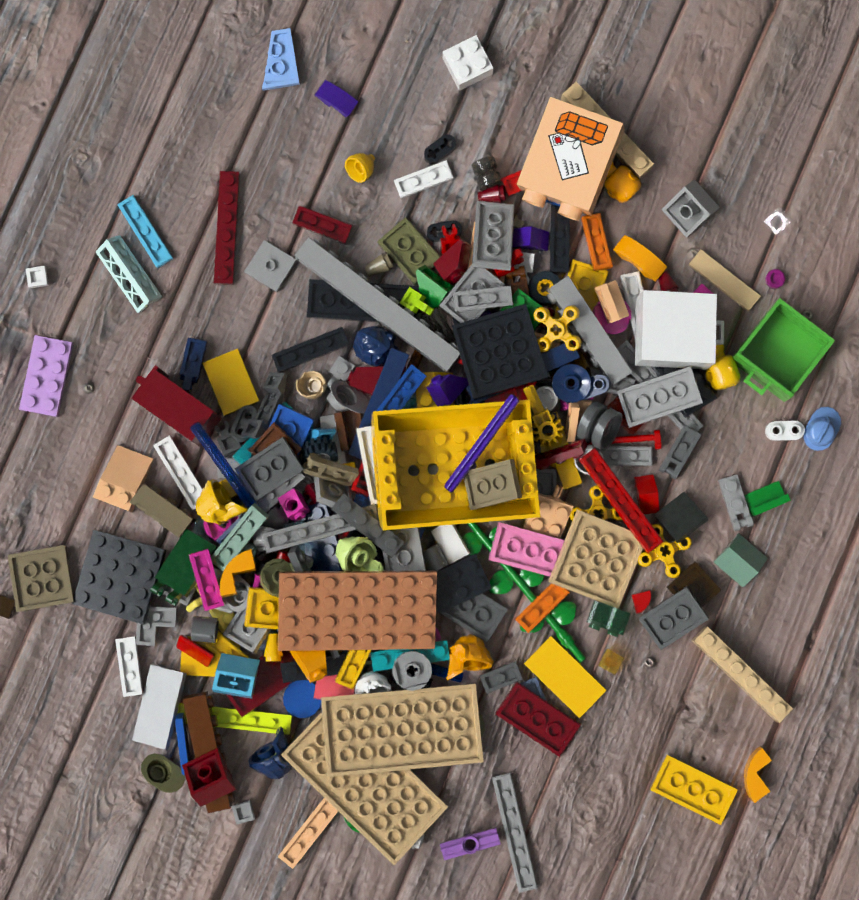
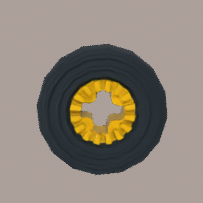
M538 272L529 282L530 297L540 305H551L552 303L547 297L549 293L546 291L541 292V285L545 286L548 284L550 288L561 280L552 272Z

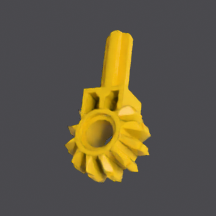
M534 385L525 387L523 391L527 400H530V406L534 413L531 415L534 421L532 426L538 428L533 430L534 435L538 434L534 440L538 441L542 438L540 442L542 446L545 444V441H548V446H552V439L555 443H559L556 436L563 437V434L558 431L564 429L563 425L557 426L561 422L560 418L553 422L555 415H550L548 408L544 409ZM546 425L553 427V431L549 435L542 432L543 427Z

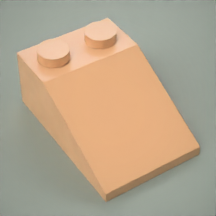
M117 445L99 480L93 498L133 512L135 506L130 501L145 482L153 458Z

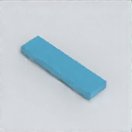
M134 195L117 204L157 269L174 259Z

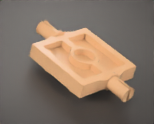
M556 485L553 495L538 493L540 517L526 518L523 529L558 539L561 538L574 507L572 504L560 499L563 487Z

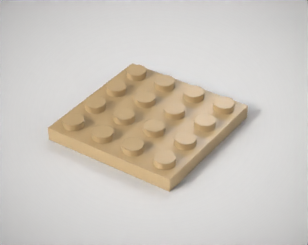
M577 509L548 582L619 609L643 547L630 530Z

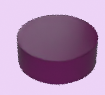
M773 269L767 273L765 282L768 287L778 289L784 284L785 275L781 270Z

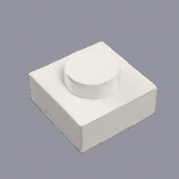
M45 266L26 269L29 288L49 286Z

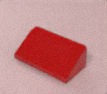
M180 635L176 647L204 666L209 667L215 658V654L197 642L192 641L186 635Z

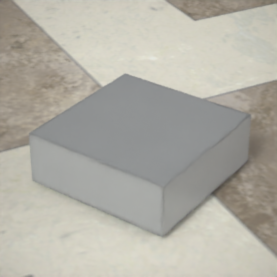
M251 800L232 805L236 825L256 819Z

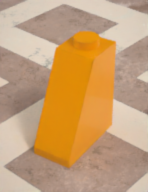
M325 650L290 651L310 683L319 681L327 675Z

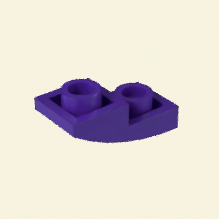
M324 80L314 94L328 107L332 106L344 117H348L358 103L347 92L327 80Z

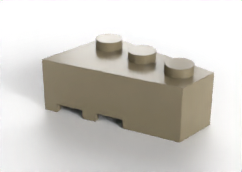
M143 483L130 503L134 506L136 505L146 515L152 517L160 525L180 538L184 531L189 529L195 521L192 518L193 513L186 508L181 510L176 506L178 502L170 496L166 499L161 495L163 491L155 485L150 487Z

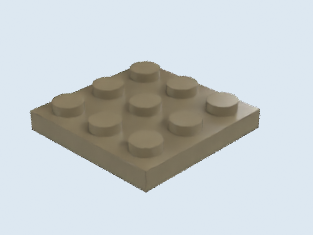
M66 545L8 555L16 612L74 602Z

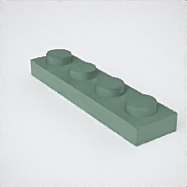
M257 504L251 505L211 556L212 563L221 571H224L228 563L242 551L269 515Z

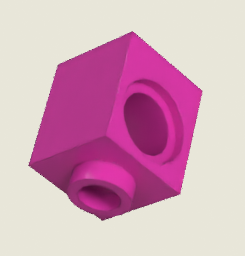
M294 488L277 498L287 517L294 522L304 519L306 514L310 512L301 492ZM298 503L297 508L292 510L293 505Z

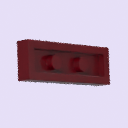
M302 206L298 207L292 222L293 225L345 245L352 230V225Z
M585 438L535 455L536 469L543 470L551 464H561L569 458L581 457L588 446Z

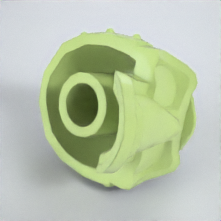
M350 537L338 540L336 556L343 571H383L382 563L374 560L377 556L376 547L367 537Z

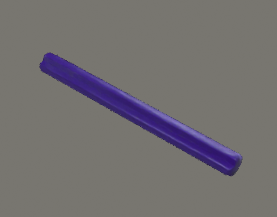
M511 394L445 483V488L448 491L454 492L517 406L519 399L515 395Z

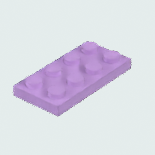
M34 336L19 410L58 417L73 348L72 342Z

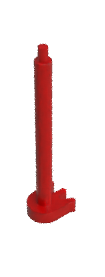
M660 429L654 430V434L616 437L612 444L654 441L655 450L661 449Z

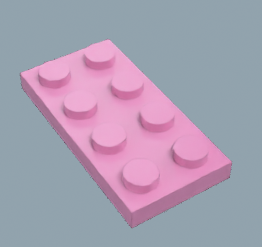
M498 522L489 560L550 577L565 540Z

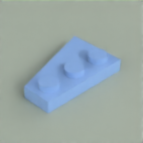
M291 29L272 31L262 90L300 85Z

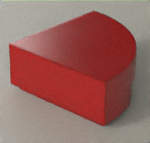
M650 590L631 595L636 614L645 610L651 600Z

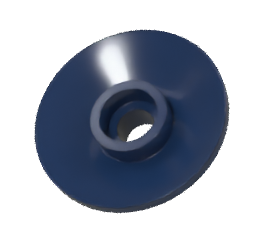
M564 365L553 376V391L562 401L569 403L578 402L584 399L590 391V376L579 365ZM569 379L575 380L573 385H568L567 382Z

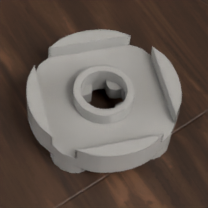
M406 651L395 659L392 673L397 684L402 688L414 691L426 685L432 675V667L428 658L422 653ZM410 665L418 669V671H415L414 676L407 673Z

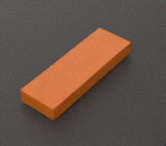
M596 213L592 214V216H582L581 221L593 271L612 268L613 264L601 214Z
M551 583L515 620L529 633L570 592Z

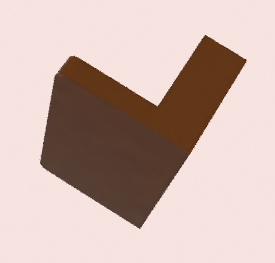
M351 410L336 412L334 417L341 451H347L351 448L357 433L356 429L359 428L362 421L361 413Z

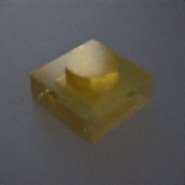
M606 649L598 666L616 675L624 657Z

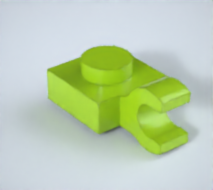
M411 287L408 288L400 301V304L414 313H417L420 309L431 316L434 311L433 308L423 303L426 297Z

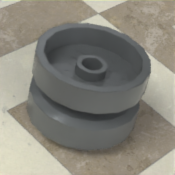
M598 401L591 403L579 422L577 429L578 439L585 438L587 443L592 442V446L603 451L606 450L613 443L620 430L623 418L622 413L612 408L607 409L606 405Z

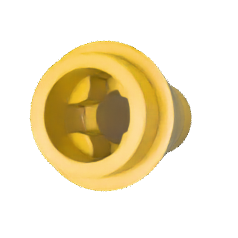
M268 634L264 652L266 662L281 661L283 653L278 651V634Z

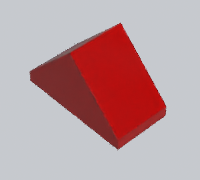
M654 475L634 477L638 507L643 514L657 513L659 511V495Z

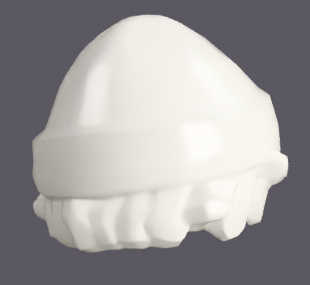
M373 671L362 674L354 687L355 694L392 691L387 678Z

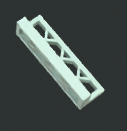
M120 235L107 239L96 251L137 313L142 312L150 303L156 302L162 297ZM105 249L109 251L110 259L103 252ZM116 264L120 267L121 274L116 271ZM126 280H129L131 283V289L127 287ZM137 295H139L143 301L141 305L137 301Z

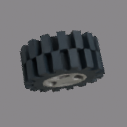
M317 437V440L312 438L310 439L311 442H305V445L302 447L304 463L308 462L307 458L311 453H315L323 459L334 462L338 461L336 443L332 442L330 438L328 440L327 437H323V439Z

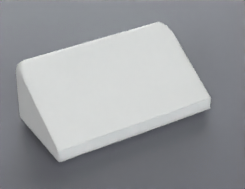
M454 524L441 525L431 531L449 564L457 562L470 554Z

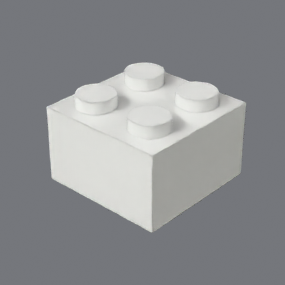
M477 35L442 51V58L459 91L493 75V66Z

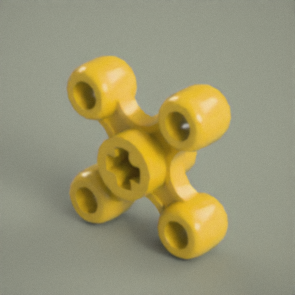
M575 305L567 306L564 309L563 316L559 319L553 318L546 307H539L535 310L534 319L547 326V334L537 340L540 352L549 351L555 339L563 340L570 351H576L580 348L582 343L580 337L572 335L568 331L569 322L576 320L579 316L578 307ZM569 310L574 312V316L569 314ZM540 312L544 313V318L540 317ZM558 326V328H561V331L554 330V327ZM571 340L576 342V346L571 344ZM545 342L546 347H543L541 343Z
M597 485L592 486L589 490V496L592 499L591 507L586 510L573 507L569 516L570 520L573 521V513L577 509L593 516L595 515L593 513L594 510H601L600 514L602 516L600 519L613 518L618 521L622 520L620 516H616L614 508L608 509L603 506L602 498L604 494ZM596 489L600 491L598 496L594 495V490Z
M653 524V528L658 529V534L664 542L648 554L642 552L638 557V564L642 567H648L653 561L661 560L665 564L666 575L669 578H677L681 573V568L673 559L674 553L678 550L689 549L692 541L687 536L684 539L687 542L686 546H682L681 542H667L663 536L664 530L662 526ZM664 546H666V550L669 551V554H665L664 556H662V551H660V548H664ZM643 556H646L648 558L647 563H644L642 561ZM671 567H674L676 569L675 574H671Z

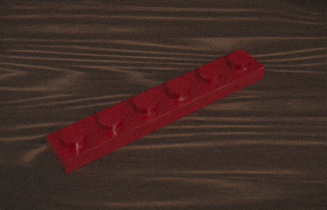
M220 171L214 284H234L239 172Z

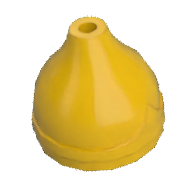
M364 153L351 155L345 161L346 172L356 182L366 181L373 173L375 157L372 154L367 155Z

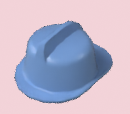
M821 407L812 414L803 435L804 441L809 448L819 451L828 448L832 444L841 426V418L838 412L830 407Z

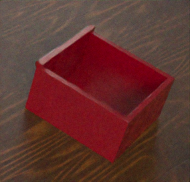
M156 365L146 378L137 376L136 381L140 384V387L131 399L191 442L202 447L222 418L169 380V375Z

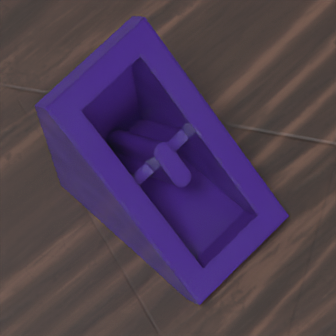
M532 226L513 229L512 248L548 251V231Z

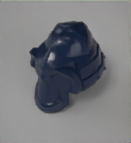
M371 326L362 328L360 331H357L354 340L355 356L368 365L378 367L382 364L384 366L391 347L398 349L394 345L396 336L390 330L388 331L383 327Z
M281 726L276 731L274 741L257 749L248 760L250 768L270 779L283 778L292 767L281 756L289 747Z

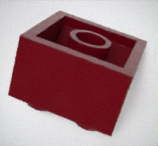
M218 748L182 765L191 797L200 807L236 790L232 775Z

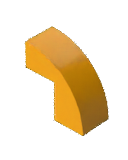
M626 235L622 237L613 249L621 259L632 263L644 277L655 282L667 268L655 254Z
M251 549L238 554L224 569L220 580V596L222 598L237 595L234 575L257 571Z
M758 747L751 754L744 770L745 789L750 800L754 803L770 792L756 773L772 761L762 747Z

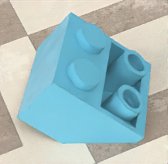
M221 653L212 690L217 693L252 699L260 660Z

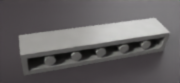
M569 276L547 290L549 293L547 297L552 304L556 303L560 309L558 310L560 317L563 316L564 309L567 306L575 305L578 307L579 316L576 320L569 322L570 326L568 328L572 335L580 337L582 342L580 347L584 352L588 351L592 357L590 362L610 379L611 386L631 374V369ZM569 310V314L574 316V312Z

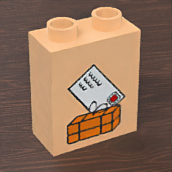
M550 97L517 182L519 189L524 191L522 200L540 208L544 207L546 200L560 204L558 214L575 221L580 220L582 213L592 216L624 134L623 123Z

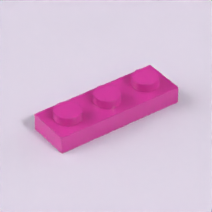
M205 549L188 554L204 611L224 606L209 550Z

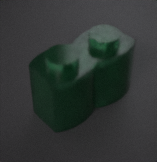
M593 600L586 622L590 623V628L600 631V628L607 629V634L618 638L619 634H624L631 613Z

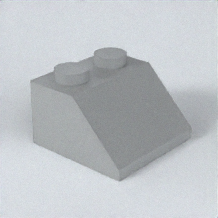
M693 180L681 189L661 210L687 238L720 207L697 181Z

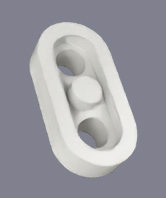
M773 421L765 428L766 437L772 441L798 440L805 432L803 424L799 421ZM774 427L779 429L778 434L773 433ZM793 427H797V434L792 432Z

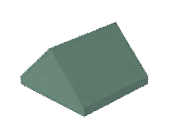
M738 533L713 563L741 587H744L759 573L768 558Z

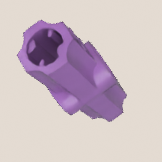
M495 827L440 843L444 860H448L465 854H473L476 851L497 846L501 843ZM473 839L476 842L475 847L472 849L465 846L466 840Z

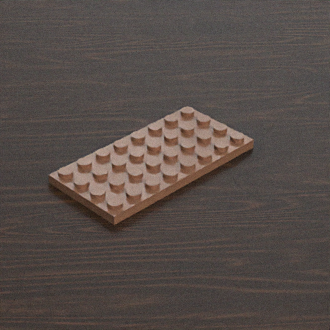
M279 572L278 651L435 649L437 572Z

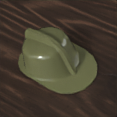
M150 754L144 758L141 764V772L145 780L165 793L178 791L185 782V775L182 774L181 768L161 754Z

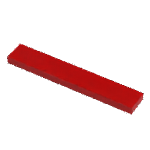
M593 448L578 459L647 554L664 542L596 448Z

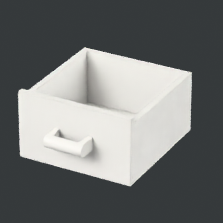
M643 290L637 297L635 366L672 368L691 366L692 369L707 370L714 365L716 345L724 344V321L716 320L717 294ZM716 325L719 326V340H716Z

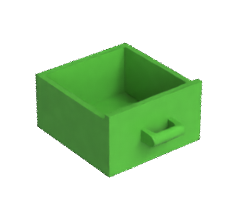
M779 298L738 348L733 358L737 366L748 374L743 382L760 395H763L768 389L785 402L792 398L835 340ZM752 377L764 387L760 389L750 381V378Z

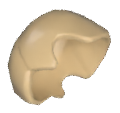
M317 371L304 372L296 380V390L307 399L319 398L327 388L326 379Z

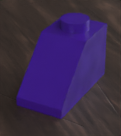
M451 374L437 375L431 379V383L426 389L438 407L452 404L469 383L467 378Z

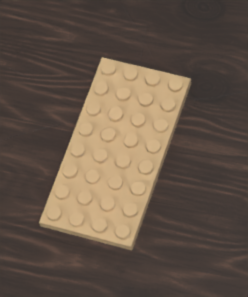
M476 684L423 688L414 691L400 690L321 697L327 777L484 762Z
M322 712L281 754L304 779L393 865L405 855L448 808L410 769L327 777Z

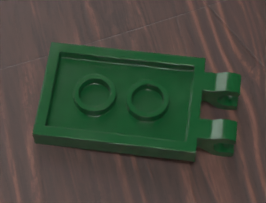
M186 529L156 574L155 578L159 581L151 587L150 591L161 597L167 586L171 587L174 590L167 595L165 600L176 607L182 595L188 597L196 585L188 554L208 549L211 557L218 547Z

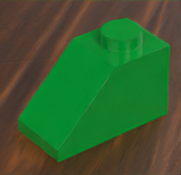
M424 265L416 270L420 294L426 297L424 301H426L428 306L438 309L454 286Z

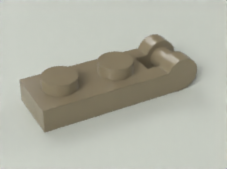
M311 453L307 458L308 462L303 464L305 468L303 472L305 474L349 487L359 475L357 468L320 458L315 453Z

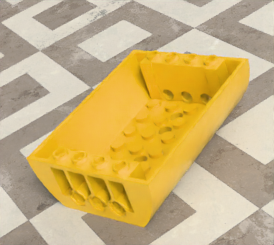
M519 400L517 406L475 462L476 468L485 466V462L488 459L493 460L495 463L514 459L522 498L476 510H470L464 478L454 492L448 491L445 488V483L504 402L373 411L371 440L377 510L382 530L540 517L530 400ZM429 464H435L438 467L436 474H429L427 470ZM411 465L419 469L417 476H411L408 473V468Z

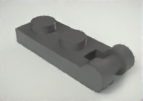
M684 424L658 471L666 472L671 475V478L676 479L702 433ZM670 461L677 464L675 468L669 466Z

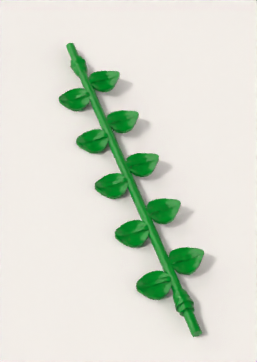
M467 523L473 532H469L462 537L470 552L466 556H471L475 553L477 555L483 544L491 552L497 527L491 530L488 538L477 523ZM499 563L504 570L496 572L491 577L490 585L492 589L489 590L490 593L506 594L512 589L515 582L532 603L537 597L529 587L541 584L544 575L522 569L519 576L512 566ZM570 601L560 602L551 611V614L549 613L530 633L540 631L546 620L556 632L561 645H564L566 649L569 648L581 663L586 657L574 644L573 636L560 626L570 624L574 620L576 604Z

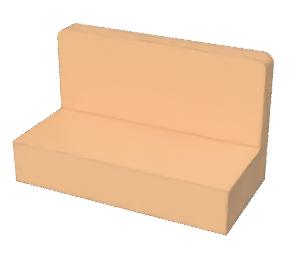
M616 280L595 288L608 324L629 316Z
M591 400L569 403L564 431L567 442H575L579 422L588 406L592 403Z

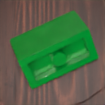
M779 481L744 495L752 517L791 501L789 495L784 494Z

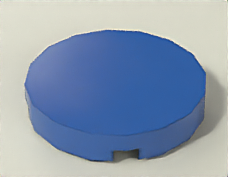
M308 680L295 681L290 684L283 696L287 712L297 718H309L314 715L321 705V700L313 699L316 684L310 683Z

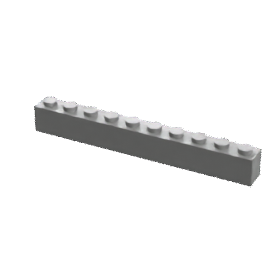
M308 237L294 255L296 260L445 373L449 372L460 357L456 344L453 342L447 343L443 340L445 337L440 332L430 330L428 328L430 325L422 319L418 321L414 318V313L406 307L402 309L398 306L399 302L395 298L385 296L383 294L384 290L378 285L372 286L369 284V279L362 273L356 274L352 271L354 268L349 263L340 262L337 259L338 255L333 251L329 250L327 252L322 248L324 245L315 238L311 240Z

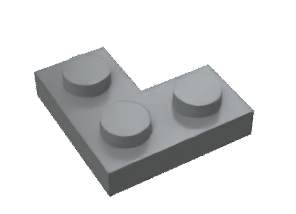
M150 607L145 625L137 623L136 645L156 646L157 627H176L177 608Z

